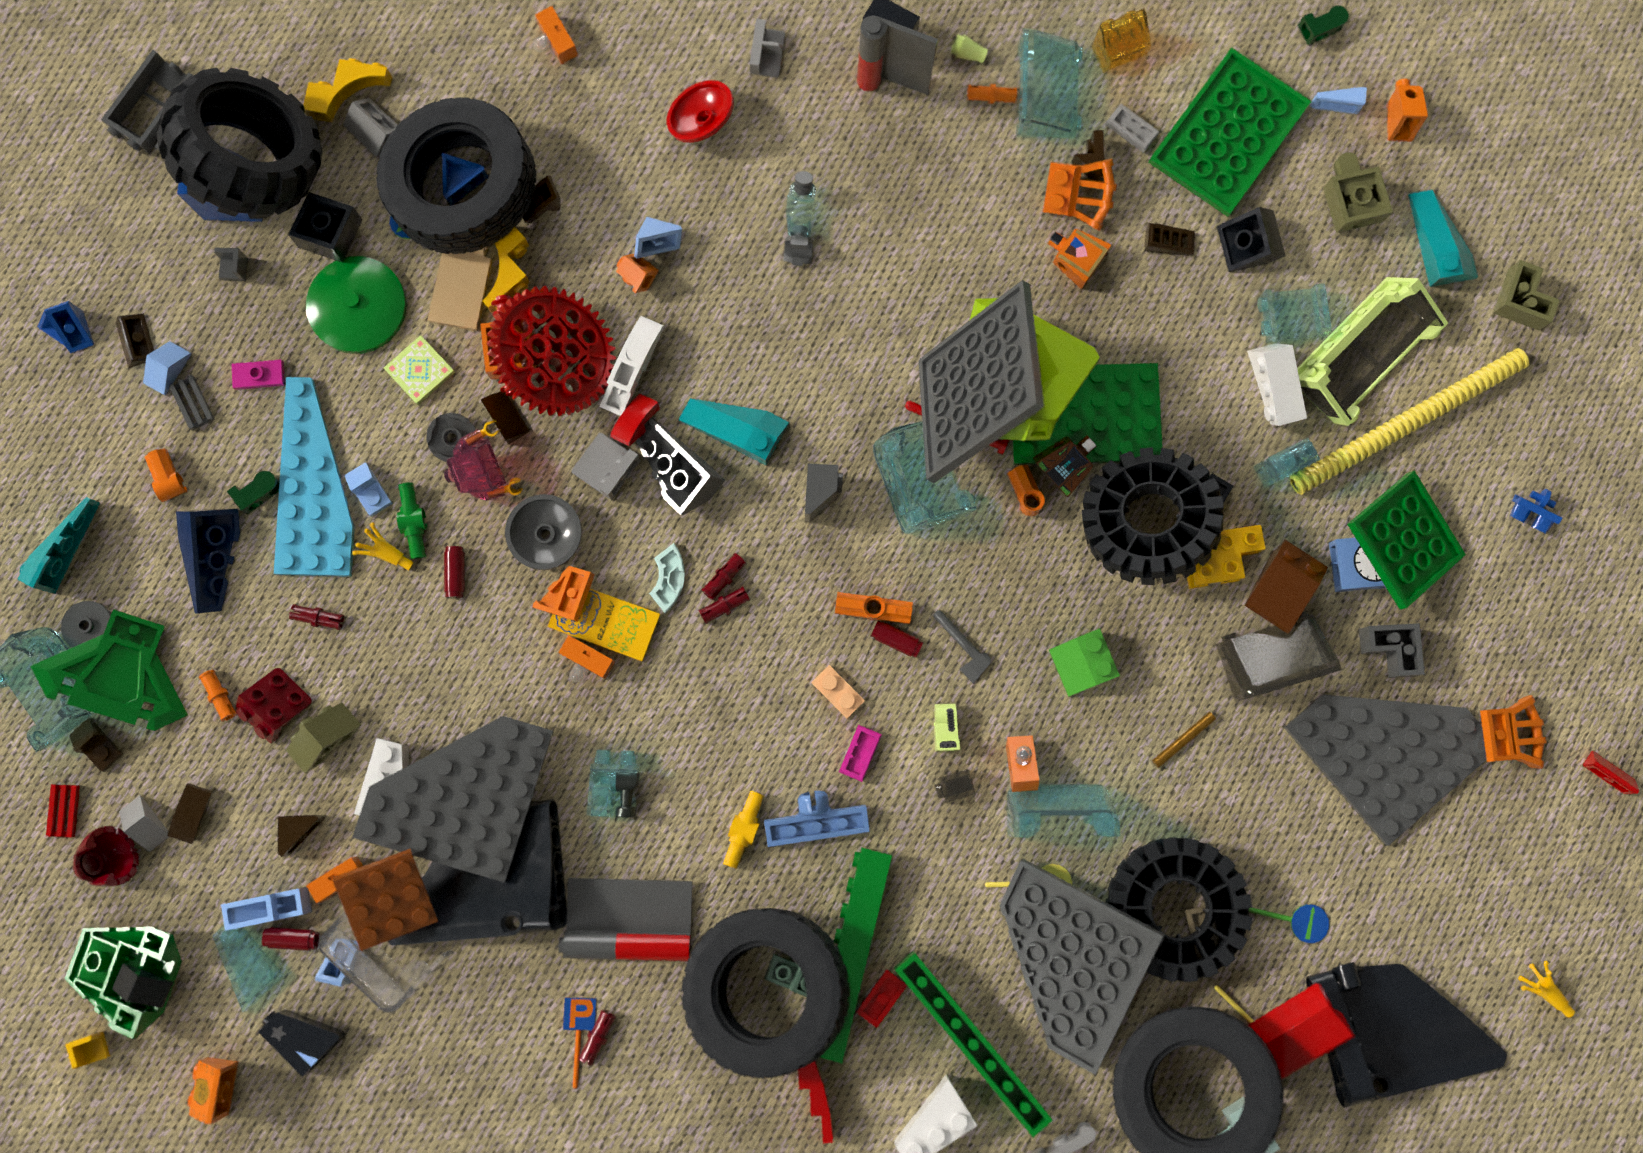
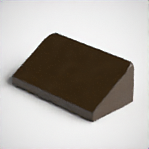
M144 313L118 316L116 326L128 368L146 363V356L153 352L154 348Z
M500 391L481 399L492 420L496 421L494 423L497 428L501 429L500 433L508 444L530 432L510 398L506 395V392Z

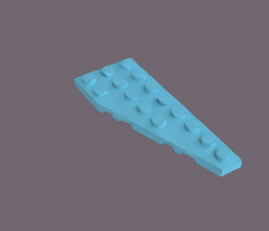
M286 377L274 574L352 577V551L355 527L341 483L342 480L332 444L329 440L315 383L312 378Z

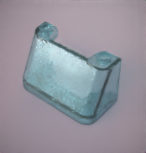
M1022 29L1018 43L1020 94L1018 107L1019 124H1016V137L1074 139L1076 131L1081 130L1082 116H1078V62L1082 61L1083 48L1079 47L1078 41L1036 29Z
M922 421L892 428L875 441L873 445L874 457L900 528L905 534L915 533L977 510L973 495L965 489L957 490L951 472L935 483L926 480Z
M48 627L11 634L0 646V688L9 686L36 724L26 734L27 740L35 752L47 749L95 714L67 705L69 696L58 693L56 701L45 697L30 666L68 650V647L58 633ZM65 678L63 684L73 687L75 681Z
M1039 784L1038 791L1012 792V788H1010L1007 792L1008 837L1034 836L1040 829V816L1083 815V823L1093 826L1096 836L1120 837L1118 815L1109 792L1102 785Z

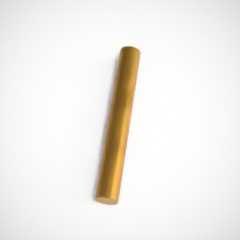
M1208 712L1156 756L1152 762L1157 768H1160L1215 721V716Z

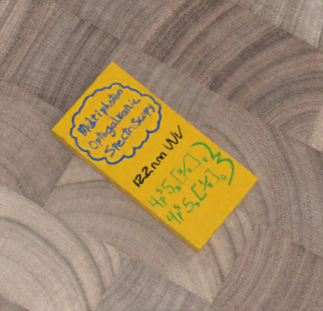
M590 589L578 622L552 614L547 627L643 662L661 615Z

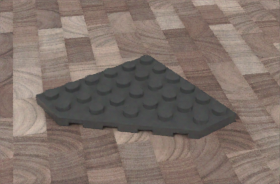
M1323 694L1283 727L1385 846H1389L1487 760L1482 725L1467 708Z
M502 716L369 786L352 838L399 852L411 848L413 856L506 882L554 731Z
M1023 858L1020 860L999 905L1002 915L1005 916L1009 928L1008 932L1014 950L1017 951L1027 987L1029 986L1032 994L1033 1005L1038 1020L1043 1026L1048 1048L1096 1075L1165 934Z

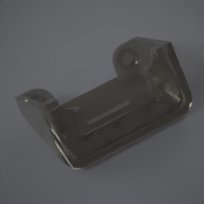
M1308 611L1302 612L1288 634L1278 627L1272 626L1237 637L1236 632L1222 636L1223 642L1216 644L1235 702L1342 670L1339 659L1315 614L1309 615Z

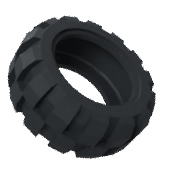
M218 68L201 70L194 76L190 75L172 89L170 97L166 99L156 134L161 158L165 159L167 171L176 183L183 182L187 186L188 195L202 204L207 201L217 206L218 212L234 217L239 213L248 214L249 219L267 218L273 215L274 212L279 215L298 205L300 200L307 196L322 162L321 140L313 117L304 114V105L292 93L286 95L278 89L279 84L263 76L260 80L249 76L248 71L230 68L227 72H220ZM222 125L245 131L260 140L272 152L277 161L257 162L234 155L216 143L204 127Z

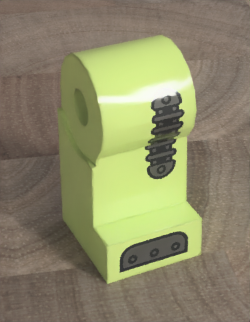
M935 704V752L959 751L960 741L958 737L956 704Z

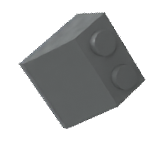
M808 463L805 522H811L836 500L837 493H842L843 473H838V465Z

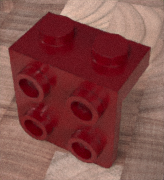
M275 668L238 695L235 709L240 719L245 722L248 721L261 739H266L272 744L279 738L281 728L311 705L312 699L282 669Z

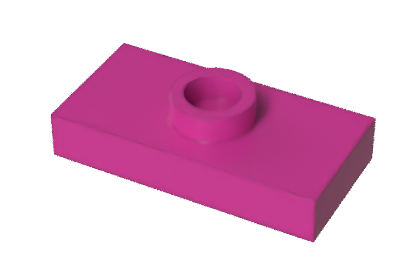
M282 360L231 364L232 388L235 390L285 386L284 361Z
M858 725L839 773L863 782L882 734Z

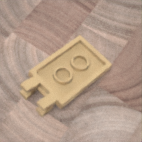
M488 247L474 252H466L465 254L442 253L427 320L429 323L478 331L483 308L482 300L485 298L493 262L491 258H486Z

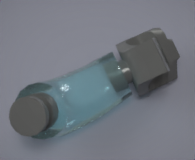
M800 171L795 175V182L790 185L786 201L788 236L785 238L784 261L792 262V265L796 266L812 263L813 240L811 239L816 187L812 183V174L806 171Z

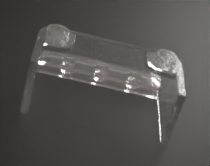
M345 911L319 940L321 953L380 1010L387 1013L401 1008L430 981L454 954L452 950L444 952L431 965L425 961L416 960L409 963L403 970L378 945L360 951Z

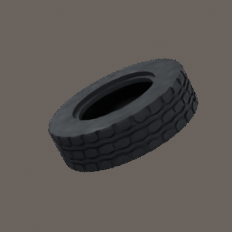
M456 97L442 99L427 104L411 113L396 126V129L392 131L386 140L377 165V189L379 190L382 204L391 217L414 242L431 251L435 250L445 254L474 252L498 242L501 238L503 239L519 224L524 214L527 213L531 199L534 197L535 183L537 182L536 165L533 155L515 123L496 106L474 98ZM465 146L478 147L491 153L492 169L484 187L474 197L452 206L434 205L424 200L423 181L432 163L442 153Z
M777 908L749 909L724 918L701 937L702 940L697 942L691 952V958H688L684 970L686 972L685 977L682 980L681 991H683V996L681 997L683 1010H685L686 1014L684 1016L688 1028L693 1032L691 1035L698 1046L701 1045L702 1051L711 1060L714 1059L716 1064L726 1070L730 1069L732 1073L744 1077L750 1076L751 1078L765 1079L790 1074L814 1062L828 1050L845 1022L844 1018L847 1016L850 986L847 980L846 965L842 961L843 957L838 947H835L834 941L820 926L812 920H808L805 916L789 910ZM759 946L773 947L789 955L799 966L806 984V1002L799 1020L789 1031L777 1037L759 1036L745 1029L733 1016L727 1000V981L731 969L743 954Z
M1196 1006L1168 1010L1150 1018L1135 1030L1123 1046L1118 1057L1113 1075L1114 1107L1124 1134L1127 1135L1129 1142L1137 1152L1265 1153L1274 1140L1283 1113L1284 1091L1280 1070L1272 1052L1262 1038L1250 1026L1233 1015L1212 1008ZM1199 1045L1214 1049L1224 1055L1238 1071L1244 1088L1243 1110L1238 1121L1223 1134L1211 1138L1190 1137L1172 1128L1160 1114L1153 1093L1155 1073L1161 1061L1177 1048Z

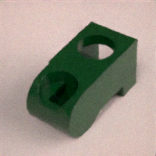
M1336 5L1328 13L1316 18L1312 12L1304 15L1297 26L1309 46L1341 31L1349 19V12L1345 7Z
M261 471L255 475L251 483L242 489L233 486L227 493L239 509L248 515L278 493L280 480L269 471Z

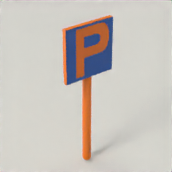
M565 997L563 1030H576L573 1072L574 1089L578 1087V1057L580 1056L581 1030H593L595 1026L596 998Z

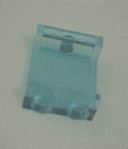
M1325 283L1315 284L1311 289L1272 292L1271 289H1266L1258 298V311L1263 314L1261 333L1262 336H1266L1267 343L1325 338L1332 331Z

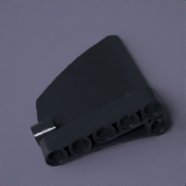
M555 800L531 801L506 882L432 862L422 879L438 922L389 940V944L395 946L513 936L522 933L555 931L565 927L567 924V905L558 808ZM514 916L519 920L518 928L513 923Z
M1355 962L1334 967L1330 971L1306 977L1307 988L1315 983L1322 986L1334 1009L1343 1013L1355 1036L1327 1053L1336 1095L1343 1108L1498 1069L1505 1065L1506 1052L1452 1003L1404 965L1356 966ZM1375 1079L1382 1084L1383 1090L1381 1093L1374 1089L1373 1081Z

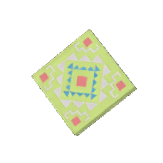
M421 335L384 367L387 373L417 405L455 373Z

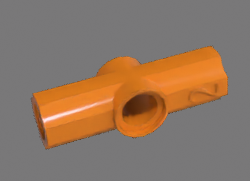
M837 592L835 614L910 624L913 602L886 599L876 595L864 596ZM868 603H878L881 611L878 614H870L866 607Z

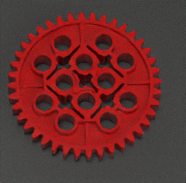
M536 286L531 291L525 289L521 294L518 292L513 298L510 297L505 302L506 304L499 308L500 312L498 311L494 315L496 320L490 324L493 329L487 334L493 338L487 342V345L493 348L487 352V355L495 357L489 364L498 367L493 374L502 376L498 383L507 384L504 391L509 392L513 390L512 399L521 397V406L529 402L530 411L538 406L539 414H542L547 409L549 416H552L555 412H557L558 416H562L565 412L568 415L573 414L575 411L579 413L584 408L590 407L591 403L594 404L598 401V397L605 393L604 390L609 385L607 381L614 367L611 362L616 360V357L610 354L616 348L609 345L614 339L613 337H606L610 329L602 328L605 322L604 319H596L599 312L591 313L592 305L583 306L584 298L576 301L574 292L569 297H567L566 289H563L558 294L556 287L549 291L547 286H543L539 291ZM532 311L537 312L540 319L536 318ZM566 316H569L572 319L573 324L568 322ZM547 322V324L538 331L539 333L534 334L527 341H524V339H526L533 332L534 329H538L543 323ZM514 325L519 326L522 330V333L516 331ZM549 330L555 333L556 338L550 335ZM568 334H570V335L572 336L571 339H568V337H567ZM583 335H585L589 339L590 343H587L583 339ZM531 344L538 347L539 353L533 350ZM566 349L572 353L573 358L567 355ZM514 359L520 361L522 368L514 363ZM580 360V363L572 369V372L570 374L568 373L562 379L558 380V378L562 376L568 368L572 367L575 363H577ZM534 363L538 365L536 369L532 366ZM549 364L555 367L556 372L550 370ZM582 368L588 371L590 377L583 373ZM531 378L538 382L539 388L532 384ZM565 383L571 385L573 392L566 388Z

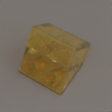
M1145 8L1137 12L1136 10H1131L1119 19H1108L1100 24L1092 50L1102 72L1147 56L1151 47V40Z

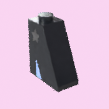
M285 1009L277 1013L272 1011L262 1021L264 1026L258 1031L301 1077L309 1074L347 1035L343 1030Z

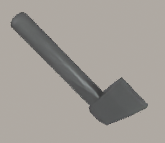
M937 610L933 617L972 658L960 670L974 684L991 664V658L986 653H980L941 610Z

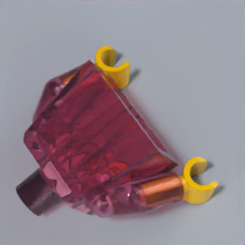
M494 420L487 422L484 425V429L480 431L477 429L459 439L453 449L454 456L447 459L449 468L444 471L445 480L449 483L455 482L460 493H469L471 496L483 501L503 497L508 492L511 495H519L523 489L512 488V484L521 481L517 477L512 478L508 485L503 486L506 484L490 441L483 438L487 435L495 436L500 433L501 429L495 433L489 431V425L496 422Z

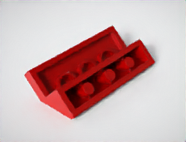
M1315 983L1248 1024L1262 1038L1272 1052L1282 1080L1355 1037L1343 1013L1333 1008L1324 989L1318 983Z

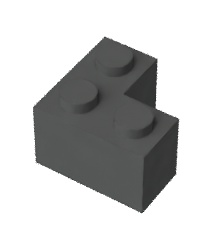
M1420 623L1367 626L1359 629L1361 654L1386 653L1389 678L1425 675Z

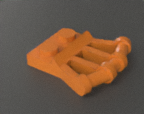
M1113 159L1102 160L1083 166L1051 161L1043 212L1075 216L1100 231L1103 227L1102 222L1114 206L1112 197L1113 192L1117 189V184H1115L1112 171ZM1102 169L1104 182L1081 179L1082 173ZM1079 186L1103 189L1102 199L1078 196ZM1076 203L1099 206L1100 208L1095 217L1092 218L1076 209Z
M1533 695L1519 699L1517 703L1509 708L1480 711L1487 762L1517 760L1531 768L1543 769L1544 761H1542L1544 743H1547L1546 737H1543L1542 732L1544 719L1540 718L1535 708ZM1525 709L1529 720L1516 721L1515 714ZM1531 727L1532 738L1518 739L1517 728ZM1533 744L1531 756L1520 752V745Z

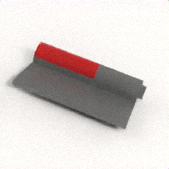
M868 16L862 21L860 27L857 71L858 86L864 91H874L879 87L884 78L928 95L938 39L878 16Z
M568 878L567 925L564 937L559 938V953H563L564 958L688 961L691 950L693 881Z

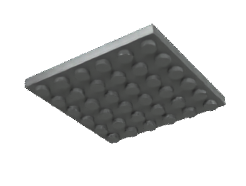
M1024 280L1017 283L918 361L926 480L932 483L937 482L1044 408L1030 284Z

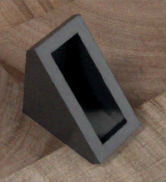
M123 963L112 989L127 1002L162 1008L174 982Z

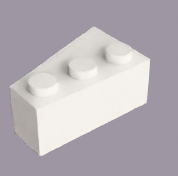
M1275 343L1248 350L1247 352L1265 406L1264 415L1266 420L1272 425L1280 426L1307 419L1293 345Z
M376 739L354 814L360 815L369 786L409 766V746L385 739Z
M945 1075L894 1142L899 1153H937L976 1127L977 1124Z

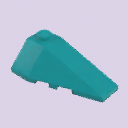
M1427 190L1409 193V202L1429 286L1477 279L1478 275L1473 254L1434 191Z
M691 398L678 419L682 423L765 466L789 424L788 421L769 411Z
M85 497L29 555L27 561L20 567L18 580L32 588L56 594L100 503Z

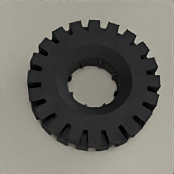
M1153 447L1141 448L1139 457L1134 458L1132 452L1129 451L1119 455V464L1116 465L1112 460L1102 467L1103 475L1095 474L1090 481V492L1085 491L1083 498L1084 510H1082L1087 544H1090L1091 553L1096 560H1102L1103 568L1111 574L1119 571L1121 579L1133 583L1135 577L1141 578L1142 585H1155L1156 578H1162L1163 584L1176 582L1177 574L1182 573L1184 578L1196 572V565L1198 563L1204 566L1211 558V550H1216L1220 543L1224 522L1223 498L1220 496V487L1215 478L1210 479V471L1202 463L1195 467L1194 458L1185 453H1182L1179 459L1175 458L1174 450L1161 448L1160 455H1153ZM1144 495H1163L1173 500V504L1178 506L1180 514L1176 516V523L1162 533H1141L1133 529L1131 522L1127 523L1125 519V513H1129V505Z
M1166 838L1139 846L1130 853L1131 855L1126 860L1123 859L1116 868L1117 872L1114 878L1110 880L1107 889L1109 890V895L1106 903L1163 933L1161 931L1163 927L1161 925L1157 926L1153 919L1152 910H1155V907L1152 906V902L1157 891H1163L1161 888L1163 885L1172 881H1177V884H1181L1182 880L1197 888L1195 892H1200L1205 902V908H1203L1205 917L1201 926H1196V931L1185 937H1181L1180 934H1176V937H1170L1165 934L1147 973L1173 982L1198 981V978H1209L1219 973L1218 969L1223 966L1228 967L1236 959L1234 957L1235 953L1238 950L1242 951L1247 941L1245 938L1246 931L1251 930L1253 917L1249 916V908L1253 907L1251 894L1246 893L1245 886L1248 885L1242 873L1236 871L1234 868L1236 865L1227 856H1223L1219 853L1218 849L1209 844L1201 843L1199 840ZM1214 921H1215V925H1216V929H1217V930H1215L1214 928H1212V925H1213V922H1214ZM1211 932L1219 937L1220 942L1217 946H1215L1214 940L1210 939L1212 936ZM1194 944L1196 945L1199 953L1201 954V958L1197 959L1193 946Z

